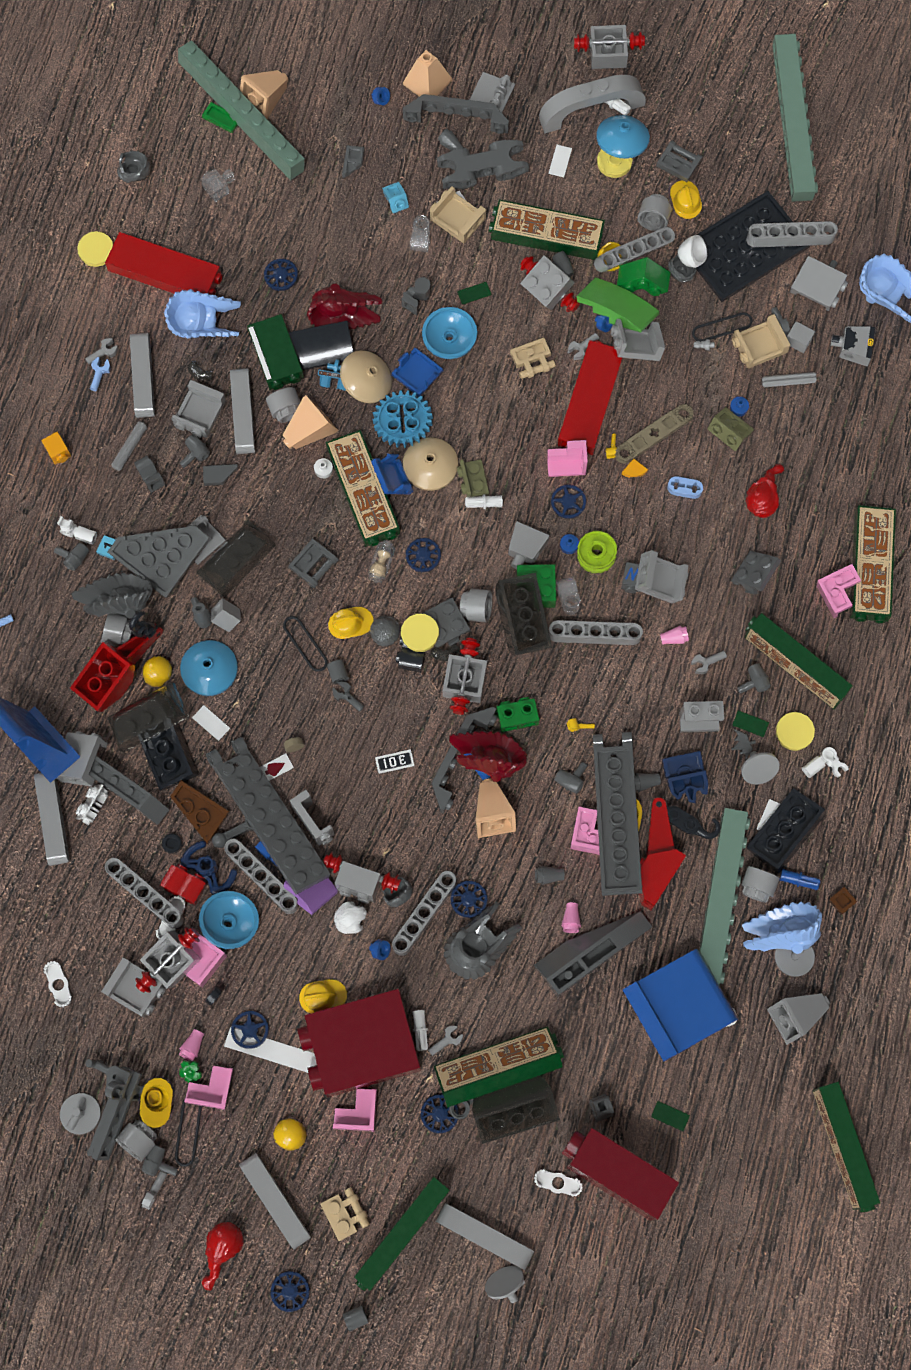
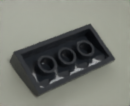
M347 321L288 332L302 370L327 366L328 363L335 364L336 359H339L340 363H342L349 354L354 352Z
M164 704L132 721L160 791L174 787L180 781L185 782L199 775L171 706Z
M793 788L746 848L779 874L825 817L826 810Z

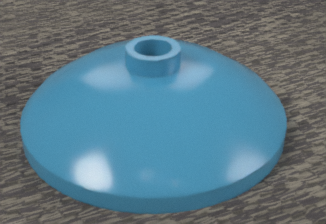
M616 115L601 122L597 129L596 139L600 148L607 154L627 159L636 157L647 149L650 135L647 127L638 119L627 115Z
M445 307L434 311L427 317L422 328V338L427 349L435 356L444 359H455L464 356L473 348L477 339V327L473 318L467 312L455 307Z
M205 640L194 644L186 651L181 661L180 672L185 685L191 691L202 696H214L223 693L233 684L237 676L238 664L234 653L228 646L218 641ZM206 662L211 663L209 667L204 666Z
M223 891L212 895L203 904L199 914V926L204 937L211 944L224 949H235L247 944L254 937L259 924L258 911L253 902L245 895L234 891ZM229 922L231 926L226 927L224 923Z

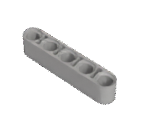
M830 221L753 224L749 228L746 241L751 247L829 245L833 243L838 228L835 223Z
M670 227L659 229L603 253L595 259L594 266L599 272L611 270L668 245L675 239V233Z
M148 332L130 334L136 418L155 416L150 336Z
M249 368L230 370L236 454L255 453Z
M557 620L550 624L548 634L553 642L636 645L641 641L643 630L640 625L635 623ZM559 628L562 630V633L557 635L552 630ZM573 629H579L581 631V634L574 635L571 631ZM598 630L600 635L593 636L591 631ZM610 631H617L619 633V636H612L610 634ZM635 631L638 633V636L631 637L629 632Z
M42 773L34 774L48 865L68 863L69 852L57 778L50 783Z
M237 839L228 840L224 846L228 857L286 914L295 913L299 906L295 896L283 887L284 885ZM237 845L239 846L238 852L230 853V847ZM252 859L253 863L250 867H244V860ZM260 872L266 873V878L263 881L256 879ZM273 886H279L280 892L273 895L270 893V889ZM288 899L294 901V905L291 908L284 907V902Z
M111 858L105 863V871L111 878L166 925L176 929L183 924L184 918L180 911L117 858ZM114 865H120L117 872H111ZM134 877V882L126 885L127 878ZM142 890H149L146 897H140ZM159 901H162V908L159 910H155V904ZM172 914H178L175 922H169V917Z
M444 871L439 875L392 942L393 950L397 955L404 956L409 953L456 886V877L453 872ZM450 877L453 880L452 884L449 886L442 883L443 878ZM433 893H439L442 898L434 902L430 897ZM422 909H428L430 915L422 918L419 912ZM410 925H416L419 928L415 934H410L407 929ZM399 941L407 943V947L404 950L396 948V944Z
M255 1153L240 1163L241 1170L290 1246L296 1249L311 1238L310 1234L258 1154Z
M446 1203L435 1221L523 1270H526L534 1253L533 1250Z

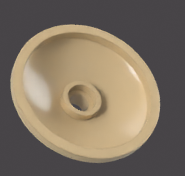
M360 350L349 354L342 362L340 369L341 381L346 391L353 398L364 403H376L384 399L385 395H388L392 386V376L387 364L378 355Z
M433 437L420 439V443L414 442L413 446L410 445L404 454V471L409 482L419 489L427 491L442 489L450 484L457 474V454L453 447L442 439ZM432 457L433 460L428 461L427 458Z

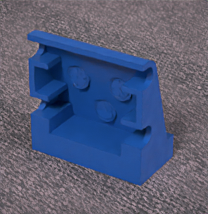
M0 697V727L50 783L80 758L78 753L35 706L30 711H27Z
M698 949L685 954L623 989L663 1062L739 1020Z

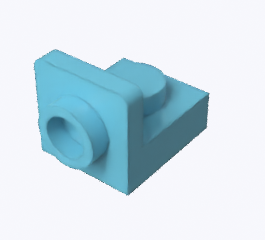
M399 182L382 188L392 213L409 207L406 193Z

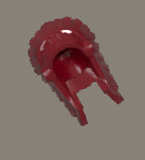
M332 284L317 291L312 296L307 317L310 320V324H314L315 327L347 321L350 329L363 328L365 325L371 326L372 323L377 324L381 322L380 316L367 309L365 305L382 304V299L366 292L347 291L338 284Z
M474 731L473 733L466 732V734H449V742L461 754L457 755V762L465 766L466 769L484 772L491 777L493 782L512 777L514 772L522 769L527 763L526 751L519 746V742H514L513 738L507 737L506 734L502 735L499 732L493 733L492 731L488 733Z

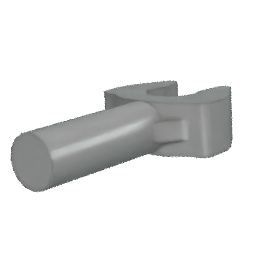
M594 333L582 343L571 342L568 347V353H571L573 350L579 351L574 355L573 360L583 359L585 356L584 350L587 348L589 340L597 341L599 336L597 333Z
M112 338L102 340L101 349L85 358L88 365L97 357L100 358L108 355L112 358L117 354L119 350L117 346L107 349L108 346L114 343Z
M721 651L708 658H704L699 654L694 657L691 665L701 663L703 667L698 668L695 674H706L710 664L727 658L725 651Z
M457 1026L447 1027L445 1029V1037L428 1049L432 1056L448 1044L458 1046L461 1043L463 1034L455 1039L451 1037V1033L457 1029Z
M160 1171L150 1191L146 1193L142 1207L148 1210L151 1209L156 1200V1195L167 1177L166 1173Z

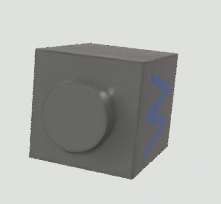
M626 562L621 589L627 593H640V591L635 590L639 564Z

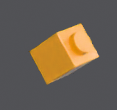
M58 432L41 440L55 465L63 463L71 457Z

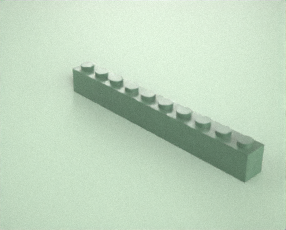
M796 34L775 35L772 48L791 202L813 200L815 193L818 192V184L814 182L816 168L812 166V161L814 160V152L810 150L812 136L808 134L810 128V121L806 119L808 105L804 103L806 89L802 87L804 81V74L800 71L802 58L798 56L800 42L796 40Z
M191 40L178 48V63L220 107L230 114L233 121L237 122V125L290 180L304 171L305 158Z
M724 808L722 812L721 830L718 835L699 948L700 954L719 986L723 984L725 972H722L723 964L727 963L728 953L725 952L726 944L729 945L731 941V933H728L729 925H733L735 914L732 913V907L737 904L738 895L735 894V889L740 885L741 875H738L739 868L743 867L744 856H741L742 849L746 848L747 837H744V834L750 825V818H747L748 812Z

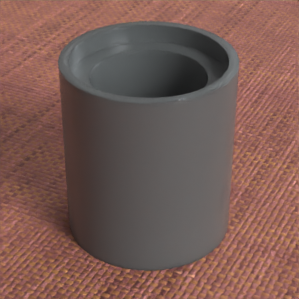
M336 660L327 664L333 684L345 682L349 679L343 660Z
M362 1305L342 1314L349 1332L369 1323Z

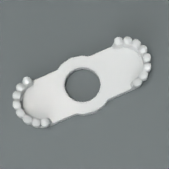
M179 896L172 897L169 902L183 914L185 901ZM162 921L159 929L156 930V937L160 939L166 932L176 929L169 927Z
M50 961L45 965L43 972L48 978L49 989L55 998L54 1003L59 1007L68 1006L72 1000L68 988V980L64 977L61 965L58 962ZM57 979H61L64 982L63 989L59 991L53 988V983Z
M543 1169L537 1171L534 1177L538 1187L550 1189L554 1193H564L574 1197L582 1192L581 1189L583 1187L580 1180L566 1177L562 1173H551ZM555 1177L563 1179L564 1186L561 1189L553 1187L552 1181Z

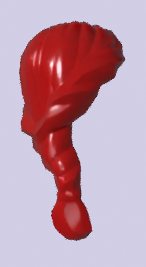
M780 463L767 470L764 477L753 483L746 493L745 501L747 508L754 516L767 518L774 514L779 507L775 474L784 471V467Z
M231 1222L217 1224L206 1236L205 1254L208 1257L210 1275L202 1279V1286L205 1290L213 1289L216 1279L219 1278L222 1263L235 1257L242 1250L244 1244L242 1232L238 1226Z

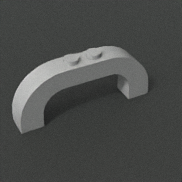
M614 75L573 86L557 93L540 110L539 120L544 134L561 129L563 119L571 112L614 99H624L625 103L631 107V110L645 106L646 99L639 80L631 75Z

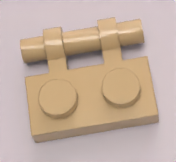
M545 338L510 350L516 368L522 366L525 368V370L519 372L521 379L534 377V374L542 371L545 373L549 369L556 367L554 360L546 361V358L551 356V352ZM536 361L540 362V365L531 367L530 365L531 363Z
M351 1187L344 1191L347 1196L346 1200L342 1201L338 1194L320 1204L338 1241L358 1232L354 1225L358 1221L362 1228L370 1225L367 1219L368 1215L366 1211H363L358 1202L359 1197L357 1194H354ZM350 1204L356 1214L352 1218L346 1209Z

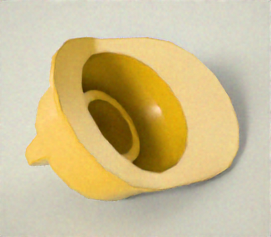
M683 180L672 185L670 196L675 212L684 219L696 217L702 209V202L696 185L690 181L685 182Z
M363 607L341 609L330 617L328 623L329 630L334 637L339 639L360 636L370 631L373 616L370 611Z
M337 980L315 981L306 984L302 988L299 1001L301 1007L306 1012L314 1013L345 1004L347 991L345 986Z
M154 1078L148 1081L140 1095L141 1119L147 1126L152 1128H159L169 1120L173 1090L166 1080Z

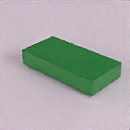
M210 102L202 114L203 119L230 133H233L238 126L237 122L233 121L230 114L224 108Z

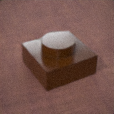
M845 887L828 900L840 915L857 903Z

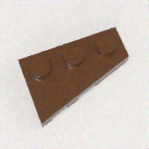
M183 781L179 782L170 795V798L207 844L210 843L212 837L217 833L230 813Z

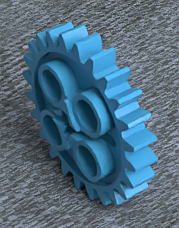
M401 390L399 395L392 392L391 398L385 395L386 401L380 400L381 406H375L377 412H373L374 419H372L374 429L377 431L378 437L382 436L383 442L388 440L390 446L394 442L397 448L400 443H403L404 448H406L407 443L413 446L414 440L420 443L419 437L426 438L425 432H430L429 426H432L431 419H433L431 407H428V401H423V396L417 398L416 392L412 396L409 390H407L405 395H403ZM401 405H403V411L405 416V433H402L400 412ZM391 410H396L395 413H389ZM410 425H416L414 428H409ZM394 426L398 427V428L395 429V430H391V429H390V428H392V427H394Z

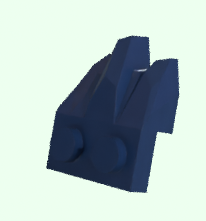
M700 751L661 759L671 794L677 800L681 799L682 794L685 793L688 802L696 803L697 791L708 795V779Z

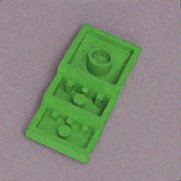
M596 277L577 295V302L593 306V313L609 317L610 324L615 325L616 320L621 319L623 328L640 333L659 314V310L644 299L622 287Z

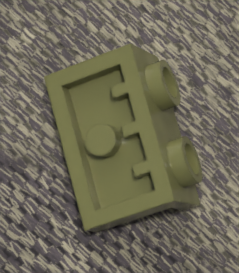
M726 407L713 418L708 426V430L734 451L738 450L741 443L754 431L752 427Z
M463 459L460 460L457 472L458 477L463 479L461 484L462 494H466V497L483 496V494L489 496L482 460L465 463Z

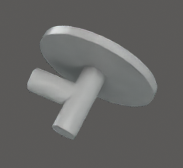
M753 751L741 767L742 777L750 784L766 783L778 773L779 761L771 753L757 754L756 751Z
M812 946L799 954L787 949L775 950L776 965L788 976H802L813 967L815 954Z
M84 1093L74 1094L67 1098L60 1110V1120L64 1128L78 1135L92 1131L99 1123L101 1116L100 1106L96 1099Z
M507 1266L497 1270L488 1278L485 1284L486 1294L492 1299L508 1297L511 1303L517 1302L518 1297L515 1292L525 1284L522 1270L516 1266Z

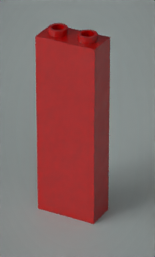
M121 232L118 233L105 262L110 272L174 294L182 290L188 291L192 289L194 292L199 291L202 294L215 295V288L217 284L221 283L223 277L218 265Z
M589 340L560 431L558 446L566 448L567 441L586 440L587 454H594L623 358L618 357L614 346L605 345L600 341Z

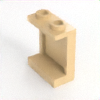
M453 186L449 190H445L438 203H434L430 208V220L463 244L486 219V209L482 206L477 209L455 193Z
M775 314L769 316L767 321L742 332L735 330L732 338L733 346L738 348L740 359L743 364H746L748 369L786 354L790 348V343Z

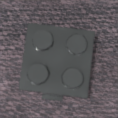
M749 551L731 582L735 585L741 584L747 593L758 594L757 590L763 591L781 560L778 557Z
M453 598L421 613L432 617L438 625L439 639L435 644L436 648L443 646L445 643L451 646L460 641V635L470 632V628Z

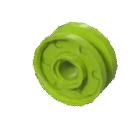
M592 531L580 539L577 559L582 568L591 573H603L614 565L617 545L608 533ZM600 550L602 553L595 555L592 551Z

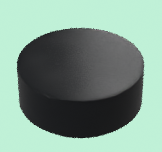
M168 834L162 840V847L167 853L176 854L182 848V840L176 834Z
M216 986L205 1002L212 1006L223 990Z

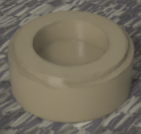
M300 737L288 739L284 743L286 752H295L304 747L303 740Z

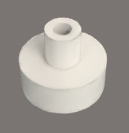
M325 458L317 460L314 464L315 474L323 479L330 477L333 473L332 463Z

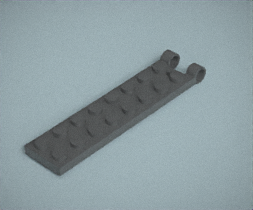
M622 732L623 746L604 747L603 734H593L602 896L642 893L632 732Z
M238 737L231 741L232 748L238 756L224 763L216 749L206 753L209 764L217 773L294 893L297 895L329 878L330 872L247 749L244 739Z

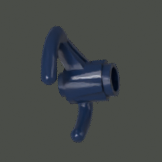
M200 841L190 846L180 860L181 865L187 869H195L208 881L211 894L214 895L227 891L235 881L237 870L232 869L226 882L218 886L216 878L218 865L211 856L206 855L198 860L190 859L194 852L206 846V842Z

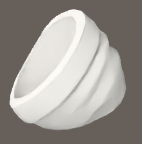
M699 235L687 238L677 251L679 259L687 267H699L707 259L706 244Z

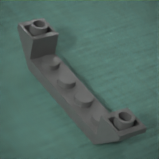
M423 94L403 107V120L408 122H421L422 112L427 110L428 112H443L449 115L458 114L465 117L491 119L490 131L498 134H508L509 121L494 103Z
M491 707L467 715L458 733H473L475 729L473 724L488 730L489 726H493L498 716L495 715L496 708ZM453 745L449 748L432 781V789L442 814L445 813L446 809L450 810L454 803L452 799L453 793L441 788V786L444 787L449 779V776H447L449 770H453L457 764L456 756L459 751Z
M95 757L89 775L139 810L143 816L159 825L170 810L139 785L99 757Z

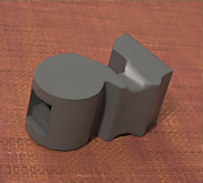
M418 278L415 281V287H410L409 290L403 292L401 299L402 307L416 316L418 314V300L426 301L431 293L430 281L427 278Z
M147 455L134 462L150 493L165 485L162 476L157 472L153 462Z
M603 1094L589 1099L596 1122L613 1117L614 1111L608 1095Z

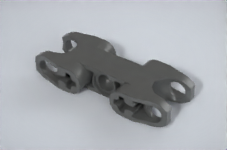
M501 140L491 143L487 152L470 155L469 149L461 148L437 157L438 167L451 168L455 171L453 174L442 179L443 188L450 189L453 186L455 189H465L475 186L477 184L476 178L495 174L498 181H505L528 172V162L514 161L510 158L512 155L523 150V142L520 140Z

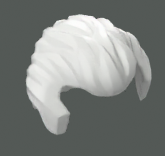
M352 901L343 903L334 916L336 928L344 934L360 932L363 929V925L361 926L360 923L366 918L367 911L363 906H356Z

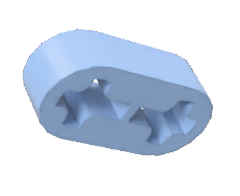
M672 477L668 482L667 489L672 495L696 499L701 496L703 485L698 480ZM675 482L678 483V489H674L673 485ZM693 486H697L696 493L692 492L691 488H693Z

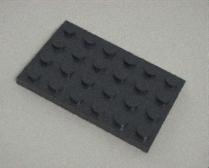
M766 191L697 234L703 238L706 244L707 259L701 266L696 267V270L721 302H724L810 248V245L751 247L748 245L746 238L749 228L753 224L794 223L769 191Z

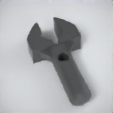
M774 307L771 309V312L775 314L783 332L787 336L789 334L788 331H790L786 318L783 319L778 308Z
M338 682V685L344 689L345 694L339 693L333 688L334 698L338 702L341 699H345L355 709L362 711L364 705L350 694L351 686L347 682Z

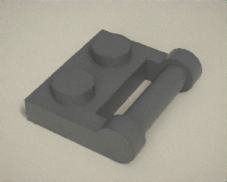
M671 140L658 160L656 167L688 182L696 168L700 165L703 156L695 155L676 145L677 143ZM674 151V152L680 154L681 156H683V157H685V158H687V159H689V160H691V161H693V162L691 163V162L685 160L684 158H682V157H680V156H678V155H676V154H674V153H672V152Z
M312 538L288 567L306 581L308 585L315 588L321 577L339 560ZM323 556L326 557V562L312 577L309 576V572Z

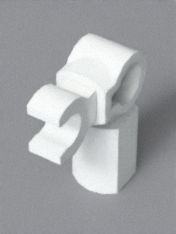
M60 516L57 522L61 528L60 533L67 537L74 536L75 539L92 545L97 538L95 531L81 526L77 527L72 520H66Z
M827 747L821 751L820 757L816 756L803 766L802 771L808 778H811L824 768L826 763L829 767H832L833 775L838 778L841 776L838 772V767L842 768L843 771H847L848 766L839 761L835 749Z

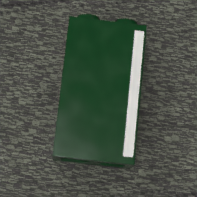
M282 314L247 325L269 390H278L284 385L295 384L304 379Z

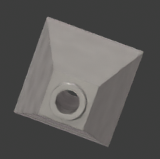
M821 993L784 998L769 1007L767 1011L786 1045L804 1036L830 1007L828 998Z

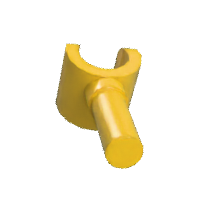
M612 434L611 447L606 448L607 459L615 458L617 452L615 445L616 434Z
M573 718L568 720L567 727L569 731L574 732L582 728L594 729L595 724H578L577 719Z

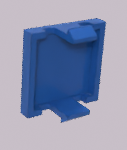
M414 348L410 355L408 352H405L398 359L399 367L395 368L391 376L413 393L416 392L417 396L420 397L443 372V368L417 348Z
M387 454L382 460L375 458L371 461L384 494L410 495L413 492L400 459H396L399 457V454Z

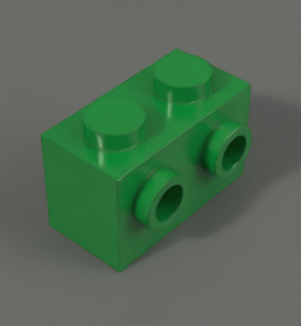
M525 697L519 699V702L511 703V701H505L500 703L496 708L501 733L539 725L535 699Z

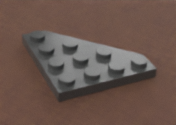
M198 526L122 536L115 540L107 553L137 576L140 575L141 578L149 580L152 588L165 598H168L211 537Z

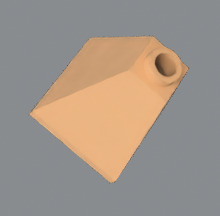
M425 50L414 63L403 85L419 97L423 94L438 96L452 81V77L440 61Z
M278 70L243 75L241 77L240 91L268 119L287 89L288 77L285 73H281Z
M305 395L283 434L285 438L283 442L289 449L292 447L298 449L335 434L339 430L319 406Z
M492 779L483 780L479 786L476 812L478 838L516 831L515 811L497 782H493Z

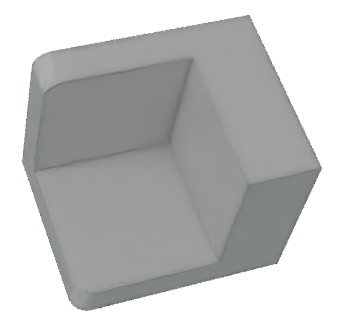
M795 322L787 335L790 347L804 354L813 339L815 331L799 322Z
M223 598L211 609V622L227 632H230L241 621L240 609Z

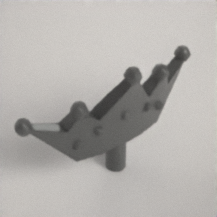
M734 729L738 735L737 738H734V741L737 740L738 743L731 749L742 750L740 754H745V759H748L749 754L753 750L751 745L756 744V741H749L746 734Z

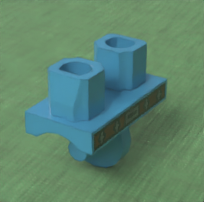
M339 359L335 360V364L328 363L327 369L334 370L333 372L318 370L321 387L330 388L333 378L338 379L337 389L346 391L339 373L341 369Z

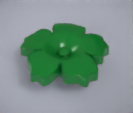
M184 1060L181 1063L182 1068H180L179 1074L180 1077H185L186 1082L194 1083L202 1077V1073L198 1071V1062L193 1061L190 1063V1061Z

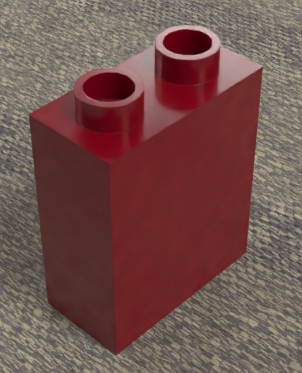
M399 989L304 1015L307 1026L297 1028L303 1052L313 1049L317 1065L307 1067L313 1091L324 1089L327 1098L421 1071Z
M593 1128L585 1135L576 1130L562 1152L564 1156L571 1159L566 1167L567 1169L650 1221L659 1219L679 1184L678 1181Z

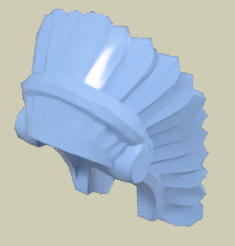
M875 255L874 258L865 263L860 275L859 285L861 291L866 295V301L871 304L877 303L911 323V315L896 305L901 299L902 294L911 299V272L906 270L903 264H900L899 259H893L891 255Z
M192 289L188 291L182 290L181 292H175L174 296L169 298V303L166 304L164 311L165 321L168 329L173 334L183 338L186 337L187 339L199 336H239V332L216 327V311L227 312L240 308L241 301H233L231 298L224 297L218 298L216 295L202 294L199 291L194 292Z
M792 902L789 906L784 904L781 908L775 907L773 910L767 911L766 914H759L758 918H752L750 922L746 921L742 924L744 931L760 936V938H753V940L743 942L744 947L763 952L771 949H787L799 954L803 950L809 949L820 938L822 913L817 909L816 905L812 906L810 902L805 904L803 902L798 904Z

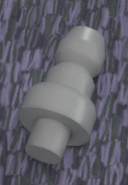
M710 339L701 342L695 341L694 348L710 350V348H715V342H710Z

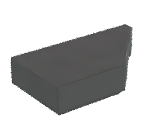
M347 145L342 178H346L362 167L364 147Z
M238 465L203 466L204 486L223 485L238 470Z

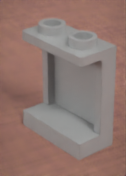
M808 256L791 286L790 293L794 295L798 293L826 307V310L829 311L831 307L835 308L840 299L837 297L839 292H844L848 284L846 281L847 275Z
M617 319L615 325L611 327L614 349H616L618 357L660 361L665 350V344L659 322H651L649 329H644L641 333L623 328L621 319Z
M190 380L188 384L189 391L177 415L172 416V421L179 430H188L196 437L208 438L226 402L225 395Z
M653 550L641 554L635 590L669 603L682 601L685 595L689 565H676L658 558V552Z
M723 701L684 702L679 713L680 732L719 731V721L724 720Z
M76 731V733L67 732L65 740L78 753L80 758L60 774L57 779L64 783L93 786L95 779L89 775L99 747L106 748L107 743L102 740V736L95 733L86 735L80 731Z
M304 790L290 800L293 810L318 846L330 843L335 835L332 826L328 825L323 830H319L305 810L313 804L307 790Z
M122 958L101 992L145 1019L147 1015H151L155 1008L153 1004L157 998L160 999L163 996L166 988L156 978L157 986L151 985L150 993L146 991L144 993L136 987L137 982L135 979H141L143 977L142 971L144 970L127 959Z

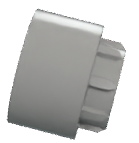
M653 194L642 201L637 217L638 222L641 226L651 231L667 227L672 207L666 197L660 194Z
M289 387L270 394L266 398V402L272 417L277 418V421L280 423H286L291 421L300 404V399L296 389Z
M471 588L470 591L464 592L460 601L462 616L466 617L468 621L487 623L492 611L491 590Z
M108 614L101 643L107 642L111 646L119 647L129 641L132 631L129 629L130 620H128V617L121 614Z
M748 866L741 886L744 887L742 893L749 898L766 903L769 897L774 896L780 878L766 871Z
M136 1120L133 1124L128 1123L115 1140L126 1152L142 1162L155 1146L154 1141L157 1135L142 1121Z

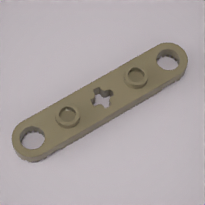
M687 404L679 405L617 447L616 460L622 464H627L692 420V408ZM685 410L689 413V416L681 418L679 412ZM652 430H653V432L658 431V435H657L658 437H656V436H650V435H651V431H652ZM627 450L630 455L627 458H622L619 452Z

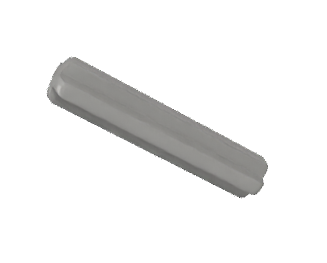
M815 372L763 376L762 386L774 387L815 383L817 377Z
M139 421L135 425L111 464L114 469L120 471L147 429L144 423Z

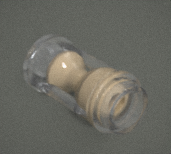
M384 540L378 543L368 570L369 580L382 583L386 579L396 551L392 542Z

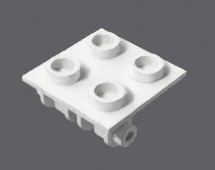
M100 784L89 788L85 795L87 797L85 803H81L75 812L78 814L75 819L83 820L82 822L86 825H89L90 822L93 823L97 814L91 810L99 813V810L92 807V804L101 808L102 805L99 803L104 804L108 797V791L102 788L104 785Z

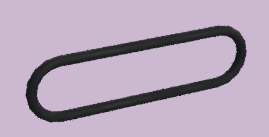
M738 313L735 315H731L725 318H721L715 321L698 325L693 329L692 336L696 341L700 342L705 341L706 339L711 340L714 338L734 333L735 330H731L705 339H698L695 336L696 329L714 323H718L724 320H728L734 317H738L741 315H746L750 319L749 325L735 329L741 331L749 328L753 323V319L751 315L748 313Z
M295 616L287 617L283 622L285 632L310 668L316 672L323 671L328 664L326 656L301 620ZM295 619L299 622L324 658L325 665L322 668H314L286 628L288 620Z
M184 1099L181 1108L175 1160L180 1166L186 1167L191 1165L195 1159L202 1106L199 1105L192 1158L190 1162L183 1164L178 1160V1151L185 1108Z

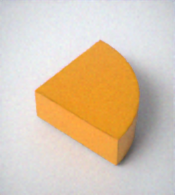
M633 459L622 471V475L628 478L641 477L648 472V469Z

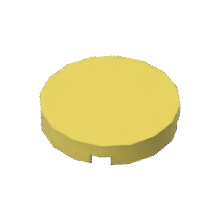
M602 149L597 157L599 170L605 176L611 178H619L626 175L630 171L633 162L632 158L613 157Z
M90 232L84 235L78 243L79 257L88 266H103L112 249L113 242L108 235L102 232Z
M415 614L404 621L401 627V637L404 644L411 650L425 652L430 650L438 641L439 628L432 617L426 614Z
M788 713L779 720L776 726V737L780 744L788 750H802L810 745L814 738L815 728L813 722L802 713Z

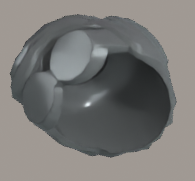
M139 151L121 153L117 174L126 183L141 181L150 174L149 160L145 154Z

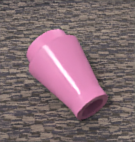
M680 625L660 634L662 645L685 644L686 641H689L686 626L681 627Z
M570 902L566 904L561 925L566 933H577L579 928H581L577 903Z
M194 1029L179 1048L181 1050L179 1055L189 1061H194L198 1057L204 1034Z

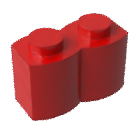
M177 864V866L171 865L160 884L161 888L196 906L207 886L204 882L205 878L196 873L194 875L187 873L188 869L180 864Z

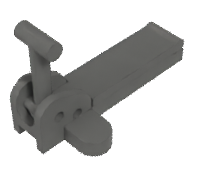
M88 1059L85 1063L87 1067L95 1068L107 1074L105 1096L109 1098L87 1155L92 1156L91 1158L95 1160H109L116 1143L115 1139L119 1135L131 1101H140V1095L144 1088L143 1085L139 1084L142 1074L126 1066L109 1067L102 1060Z

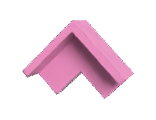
M586 440L567 441V446L563 449H548V476L586 475Z
M853 564L817 581V588L833 618H836L838 613L852 607L845 589L861 582Z
M578 807L570 849L600 855L598 830L594 829L597 810Z
M200 935L198 937L200 942L194 941L192 944L194 952L201 960L186 976L203 988L227 955Z
M213 1066L209 1086L189 1082L184 1102L225 1110L233 1068Z
M357 1089L355 1109L335 1108L333 1129L374 1132L377 1089Z

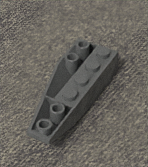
M641 911L564 942L534 964V967L558 998L650 930L652 925Z

